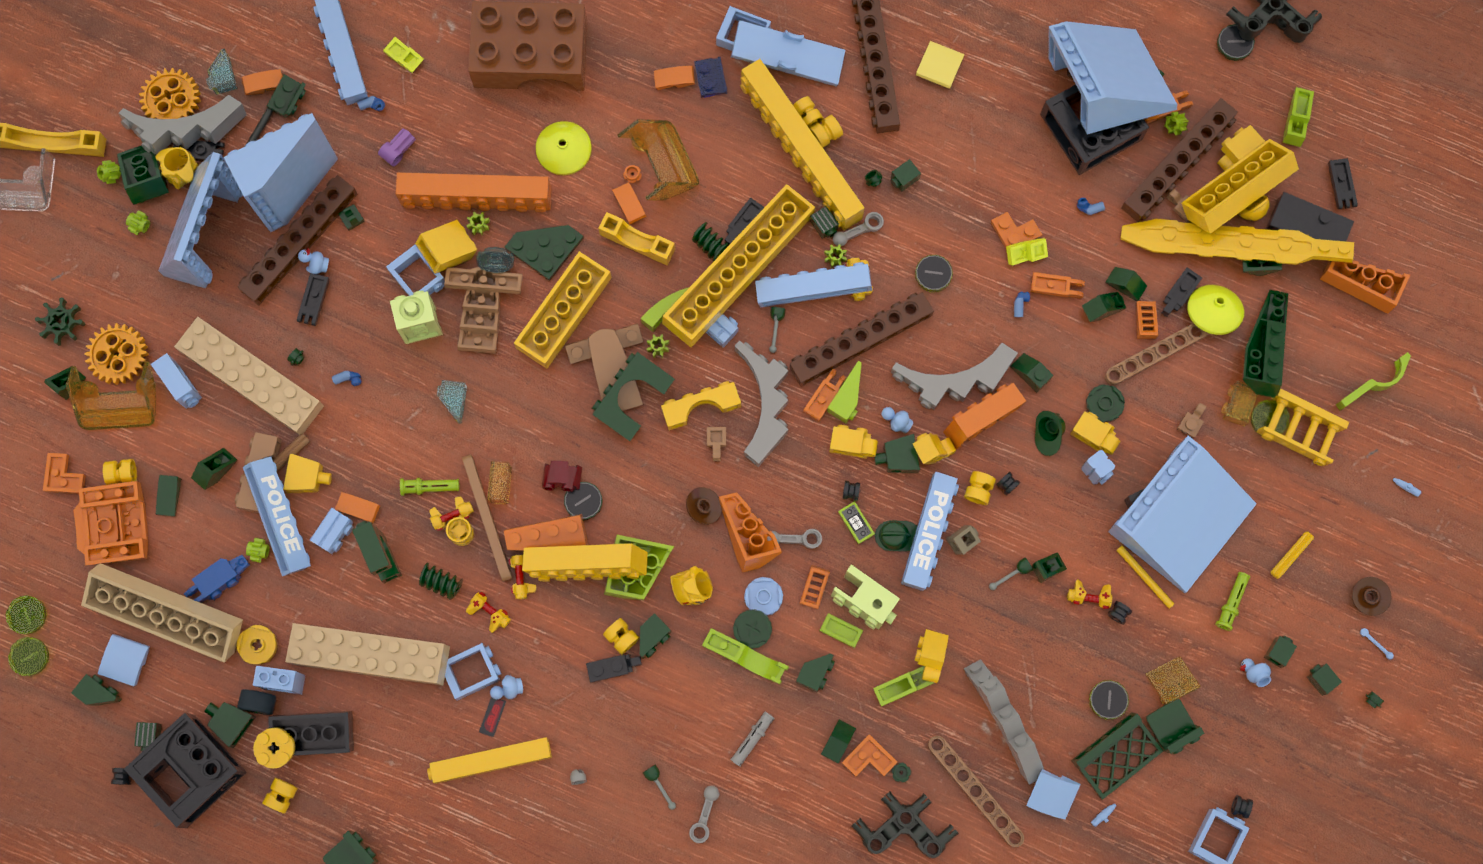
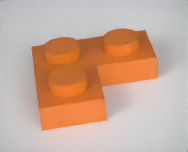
M1008 212L991 220V224L1005 248L1012 244L1042 237V233L1034 219L1019 227H1016Z
M48 453L43 491L79 494V489L85 486L86 475L67 473L68 454Z
M870 734L842 762L855 777L869 763L882 776H885L897 763Z

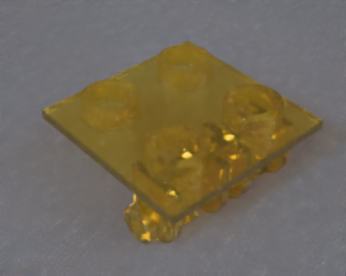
M1180 656L1146 673V676L1161 696L1159 699L1162 704L1167 705L1201 687Z

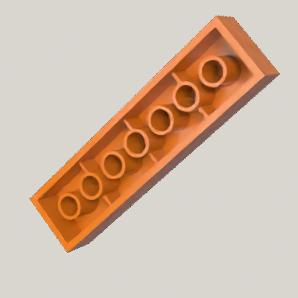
M397 172L396 196L401 206L408 209L418 206L424 209L441 207L445 210H451L452 207L460 208L461 210L478 208L482 211L497 209L499 211L516 209L519 212H526L527 210L546 212V210H551L552 188L549 177Z

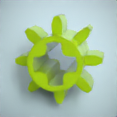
M1172 112V116H1166L1167 120L1164 126L1169 130L1168 133L1180 135L1182 131L1187 130L1189 120L1186 119L1185 113Z
M111 160L102 161V165H99L97 168V176L107 184L116 183L115 179H119L121 176L120 167L115 162H111Z
M139 210L136 214L132 212L126 219V225L129 226L127 229L136 235H139L140 232L145 233L150 226V220H148V216Z
M473 212L472 217H467L470 224L466 226L468 229H472L473 235L476 233L483 235L485 230H489L486 224L490 220L489 218L484 219V212L481 214Z
M831 244L830 251L825 250L824 252L828 256L825 258V263L829 262L831 268L837 265L840 266L841 262L847 261V258L844 257L847 250L842 251L840 244L838 247H833ZM835 254L836 256H839V258L836 259V257H832V255Z
M653 334V339L651 341L647 340V344L651 346L647 348V352L652 351L653 358L656 355H660L663 358V353L669 352V348L665 347L669 344V340L664 341L663 334L660 337H656ZM661 343V347L655 349V345Z
M254 538V542H248L246 555L250 556V560L261 563L262 558L267 559L270 546L265 544L266 540Z

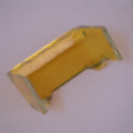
M637 119L617 134L618 138H631L632 145L636 150L646 152L659 182L654 185V191L645 197L646 200H667L691 190L699 184V178L679 134L670 121Z
M149 362L144 364L141 378L136 382V390L99 393L95 383L80 381L76 366H72L66 382V388L77 423L82 429L98 430L144 427L152 425L155 421L156 385Z

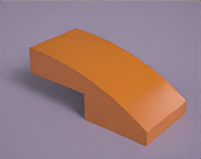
M693 66L670 67L654 71L655 88L657 90L674 86L682 88L695 84Z
M281 69L243 76L242 83L245 95L264 94L267 90H275L282 77Z
M629 182L612 190L629 225L646 217Z
M341 492L335 510L357 519L374 523L380 505Z

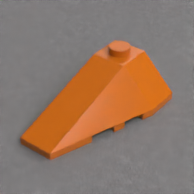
M737 492L719 496L718 499L742 573L759 569L782 553L775 535L772 531L767 530L763 525V521L752 513L749 505Z

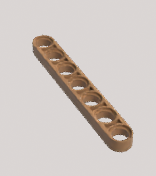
M1193 323L1109 368L1105 374V380L1110 385H1117L1211 334L1198 328L1201 331V335L1199 337L1193 336L1191 329L1194 327L1198 328ZM1175 337H1183L1185 341L1184 345H1177L1175 343ZM1160 345L1167 346L1168 353L1161 354L1158 347ZM1149 354L1152 357V362L1145 363L1142 360V355ZM1127 363H1133L1136 370L1134 372L1127 371ZM1116 371L1119 374V379L1116 381L1111 380L1109 373Z
M471 454L464 456L462 460L502 581L512 579L474 459Z
M941 736L932 737L928 741L930 752L1004 841L1011 847L1021 846L1024 842L1022 831L946 740ZM934 739H939L942 742L941 750L937 751L932 748L931 744ZM950 754L955 757V764L953 766L945 764L944 759L946 755ZM960 770H965L968 773L966 781L962 782L958 779L957 774ZM974 785L979 786L981 789V794L978 797H973L970 793V789ZM986 801H991L994 804V810L991 813L983 809ZM998 817L1006 818L1007 826L1005 828L997 826L996 820ZM1013 832L1020 835V841L1017 844H1013L1009 840V836Z

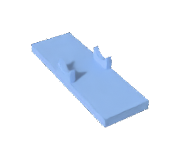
M740 20L731 57L750 63L761 59L768 68L837 86L845 50L805 39L804 35L792 34L787 30L780 32Z

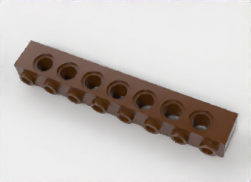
M852 0V6L856 7L857 13H854L855 24H859L860 29L857 30L858 41H862L860 55L861 59H865L863 73L864 76L868 77L866 91L871 95L869 109L873 110L874 116L871 117L872 127H876L877 134L899 131L900 120L880 1ZM869 7L871 10L865 11L862 8ZM872 24L874 27L868 28L865 25ZM868 41H875L877 44L870 45ZM871 58H878L880 61L873 62ZM880 75L882 79L877 80L873 76ZM883 92L885 96L879 97L876 93ZM881 109H885L888 111V113L881 114L879 111Z
M1220 98L1132 193L1121 209L1137 222L1142 218L1146 220L1152 213L1150 209L1154 205L1159 206L1164 200L1163 195L1166 192L1170 193L1176 187L1175 182L1178 179L1182 180L1188 174L1187 169L1190 166L1194 167L1201 158L1199 156L1202 153L1206 154L1213 145L1211 143L1214 140L1218 141L1225 132L1223 130L1226 127L1230 128L1236 122L1235 116L1238 111ZM1213 120H1218L1221 125L1215 124ZM1201 133L1208 134L1209 138L1203 137ZM1189 146H1195L1197 151L1191 150ZM1177 159H1183L1185 164H1180ZM1165 172H1171L1173 177H1168ZM1153 185H1159L1161 190L1154 189ZM1141 198L1148 199L1149 203H1143Z
M339 175L330 179L323 192H319L315 196L314 202L304 208L298 220H294L290 224V229L285 234L279 236L274 247L269 248L264 254L265 257L260 262L254 264L249 275L244 276L240 280L239 290L259 306L299 261V252L310 249L339 216L338 213L342 212L358 195L355 188ZM338 194L335 200H330L332 195ZM321 208H326L323 214H318ZM313 222L312 227L305 228L307 223ZM296 236H301L298 242H293ZM288 250L287 255L280 256L282 251ZM271 264H276L273 270H268ZM263 278V282L261 284H255L257 279Z
M923 292L920 294L913 293L907 297L905 302L901 303L899 301L893 304L890 310L886 312L882 310L874 315L875 318L869 321L867 319L858 323V327L844 330L838 338H829L824 342L825 345L821 347L815 346L808 350V354L794 357L791 360L790 369L800 387L832 369L932 317L934 310ZM912 308L914 309L915 313L909 315L906 313L905 309ZM896 317L899 322L893 324L889 321V318ZM878 325L882 328V331L875 332L872 327ZM858 334H862L865 336L866 339L864 341H858L856 339V336ZM841 343L848 344L849 349L842 350L840 349L839 345ZM830 352L833 357L825 359L822 354ZM808 361H813L816 363V366L814 368H808L806 366V363Z

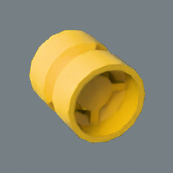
M809 96L803 97L793 104L808 128L816 123L820 124L824 119L820 111L814 109L815 104Z
M833 115L824 118L822 124L816 123L809 128L822 148L830 144L831 139L835 141L843 136V130Z
M124 459L120 463L116 460L105 461L103 464L105 484L137 481V468L134 459Z
M973 471L969 480L971 486L967 487L964 498L976 504L988 505L991 496L989 491L993 490L996 479L986 473Z
M456 517L448 522L446 534L454 544L466 546L474 538V529L466 519Z
M619 618L603 633V636L610 643L614 642V648L623 655L634 646L640 637L633 630H628V624L622 618Z
M275 777L270 786L271 792L266 794L262 804L285 814L290 805L289 799L294 797L298 788ZM278 794L282 796L280 800L276 799Z

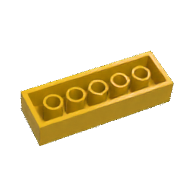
M1268 139L1181 202L1187 220L1211 234L1296 172L1299 168L1294 152Z
M579 251L515 340L514 345L516 349L548 369L611 280V272Z
M632 543L524 548L522 571L528 573L530 577L538 578V581L548 582L553 578H556L558 581H567L568 578L581 581L585 580V577H591L594 580H602L603 577L621 579V576L638 579L639 576L646 575L648 552Z

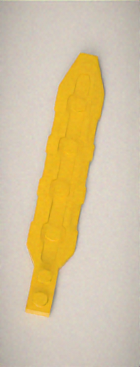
M1152 219L1123 225L1121 240L1156 253L1196 254L1201 257H1231L1247 261L1254 259L1293 265L1312 259L1352 263L1354 256V242L1314 239L1296 230L1279 229L1277 231L1255 229L1249 226H1220L1209 234L1194 223Z

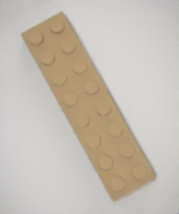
M198 316L174 346L180 353L298 435L304 434L324 407L318 399Z
M101 563L88 573L81 606L224 663L235 653L243 619Z
M293 623L285 662L292 665L443 686L450 646L442 643Z

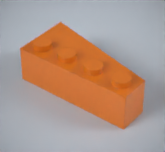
M1355 260L1352 263L1329 261L1320 280L1389 314L1397 306L1410 275L1405 273L1403 275L1398 274L1390 269H1379L1370 264L1368 266L1359 264Z
M1014 383L1008 386L1006 384L1002 385L996 390L997 393L994 395L991 393L987 394L981 399V403L977 404L975 402L967 407L968 411L964 413L960 411L952 417L953 421L943 433L947 438H950L956 450L962 447L967 439L971 441L979 435L983 428L985 431L998 422L997 420H1003L1023 406L1026 400Z
M582 514L504 530L507 550H524V548L588 545Z

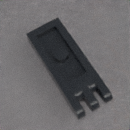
M196 141L187 150L192 153L195 161H204L213 152L224 155V150L217 148H225V143L217 142L215 144L210 141Z
M1348 158L1330 160L1328 167L1337 209H1343V203L1345 209L1350 208V201L1353 208L1357 207L1358 203Z
M310 273L297 316V322L301 323L303 316H305L304 324H309L312 318L311 325H317L330 281L329 277Z

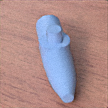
M1397 478L1393 479L1399 487L1417 497L1421 494V490L1415 488L1411 483Z
M1114 803L1102 810L1091 821V824L1096 827L1102 821L1107 823L1109 821L1107 817L1113 812L1116 804Z

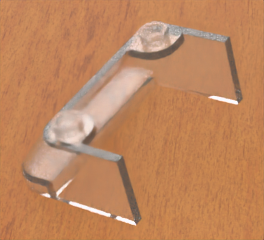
M45 148L41 149L40 165L28 167L23 173V180L0 179V210L44 211L49 207L55 158Z

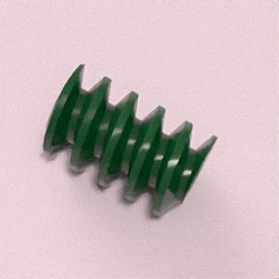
M704 222L694 232L692 241L697 243L699 248L703 247V253H708V258H713L714 262L729 244L725 243L722 245L723 238L721 237L717 240L718 233L711 234L713 228L706 229L708 223Z
M428 562L424 565L419 577V585L421 587L426 585L427 590L433 589L434 593L440 592L442 597L447 595L449 600H452L457 595L463 583V578L456 582V575L450 579V572L443 576V569L436 572L435 565L429 569Z

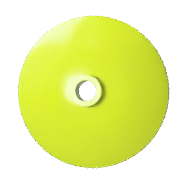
M560 121L547 126L540 133L536 142V155L540 164L553 174L570 175L576 173L587 164L591 156L592 147L587 132L573 122ZM560 142L566 143L564 146L559 145Z
M1201 286L1191 294L1187 303L1188 314L1192 322L1198 328L1210 334H1229L1240 326L1244 318V307L1241 300L1234 292L1223 286Z

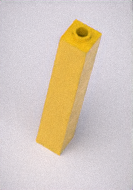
M546 737L429 763L430 768L427 769L429 780H433V783L437 784L550 759L552 754L549 739Z

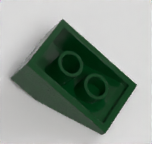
M142 145L117 154L124 189L133 205L169 193L167 181L161 174L160 162L156 160V154L147 152Z

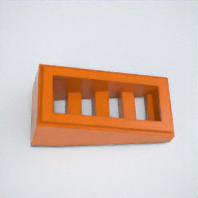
M1137 301V339H1156L1158 337L1156 301ZM1141 307H1151V310H1141ZM1142 314H1151V317H1142ZM1142 321H1151L1152 324H1145ZM1143 327L1152 328V330H1143Z
M811 565L800 604L816 609L819 608L830 574L829 570ZM813 572L823 575L824 578L821 579L813 576ZM811 580L822 583L821 587L811 584ZM808 588L818 590L819 594L808 591ZM806 595L817 598V601L805 599Z

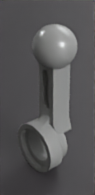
M877 212L869 213L863 224L846 232H836L833 235V243L836 246L839 244L844 246L848 240L870 231L880 230L884 223L883 217ZM875 219L878 222V226L873 227L868 221Z
M809 529L803 535H782L772 531L778 544H802L809 549H814L822 542V535L816 529ZM807 535H815L817 542L809 544L806 539Z
M712 785L705 788V803L698 823L692 825L689 831L690 838L696 843L705 842L710 834L707 821L713 801H716L720 794L718 788ZM697 827L704 828L705 836L697 838L694 835V829Z

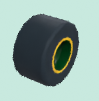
M242 689L237 708L252 713L272 715L277 697L265 692Z

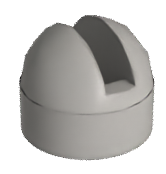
M582 769L572 771L570 775L572 785L587 782L585 772Z

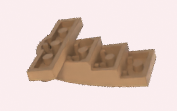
M447 267L445 288L466 289L462 306L463 313L460 322L458 350L496 354L500 322V293L521 294L522 274L489 272L481 267L472 269Z
M637 323L617 330L601 329L591 334L587 339L567 344L565 347L570 364L592 358L600 396L603 399L605 396L603 391L609 384L613 385L617 380L614 378L620 368L624 370L627 366L625 362L627 357L623 348L642 343L643 339ZM635 380L625 383L618 393V405L622 411L643 405Z

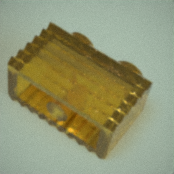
M1237 381L1229 387L1227 395L1230 397L1228 403L1225 402L1222 408L1223 419L1245 427L1249 423L1258 394H1255L1246 383Z
M491 461L487 497L490 503H509L508 496H510L509 489L511 487L509 485L511 484L512 467L508 462Z

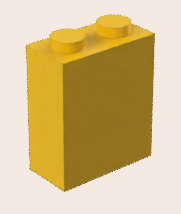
M458 220L421 233L415 243L435 274L446 270L447 267L451 268L471 260L477 251L475 243L469 238L465 228Z

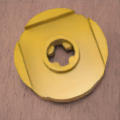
M253 625L239 635L237 651L247 663L253 665L268 663L277 651V637L267 627ZM260 640L262 647L255 651V647L252 644Z
M282 728L266 729L258 734L254 742V755L260 765L267 768L282 767L294 755V739ZM272 742L279 746V750L275 754L272 753V750H269Z

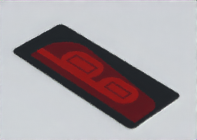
M491 697L479 733L494 737L506 701Z

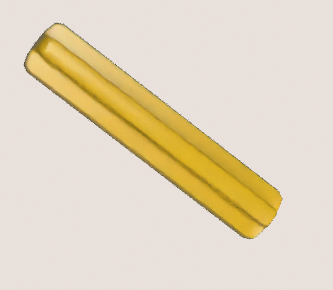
M1305 532L1273 568L1271 575L1279 579L1311 543L1314 536L1309 532Z

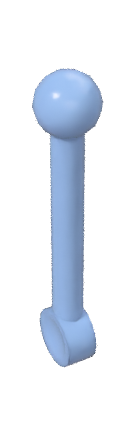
M1366 628L1360 630V635L1366 636L1386 654L1387 659H1393L1394 654L1388 652L1369 635V631Z

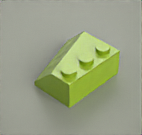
M616 535L614 544L632 543L648 552L646 575L639 576L638 579L627 578V576H621V579H610L607 577L604 595L623 599L644 600L674 546Z

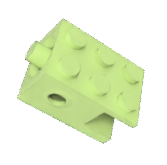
M416 291L411 296L401 295L390 301L396 329L406 344L443 335L435 311L437 310L428 291Z
M851 565L844 578L859 589L851 598L835 587L831 594V597H833L832 601L840 607L844 605L850 609L848 612L854 617L858 618L860 616L871 629L877 628L879 630L885 621L891 625L897 616L892 610L900 598Z

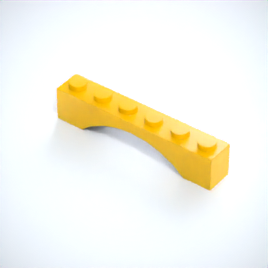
M0 123V148L104 157L107 139L100 131L46 132Z

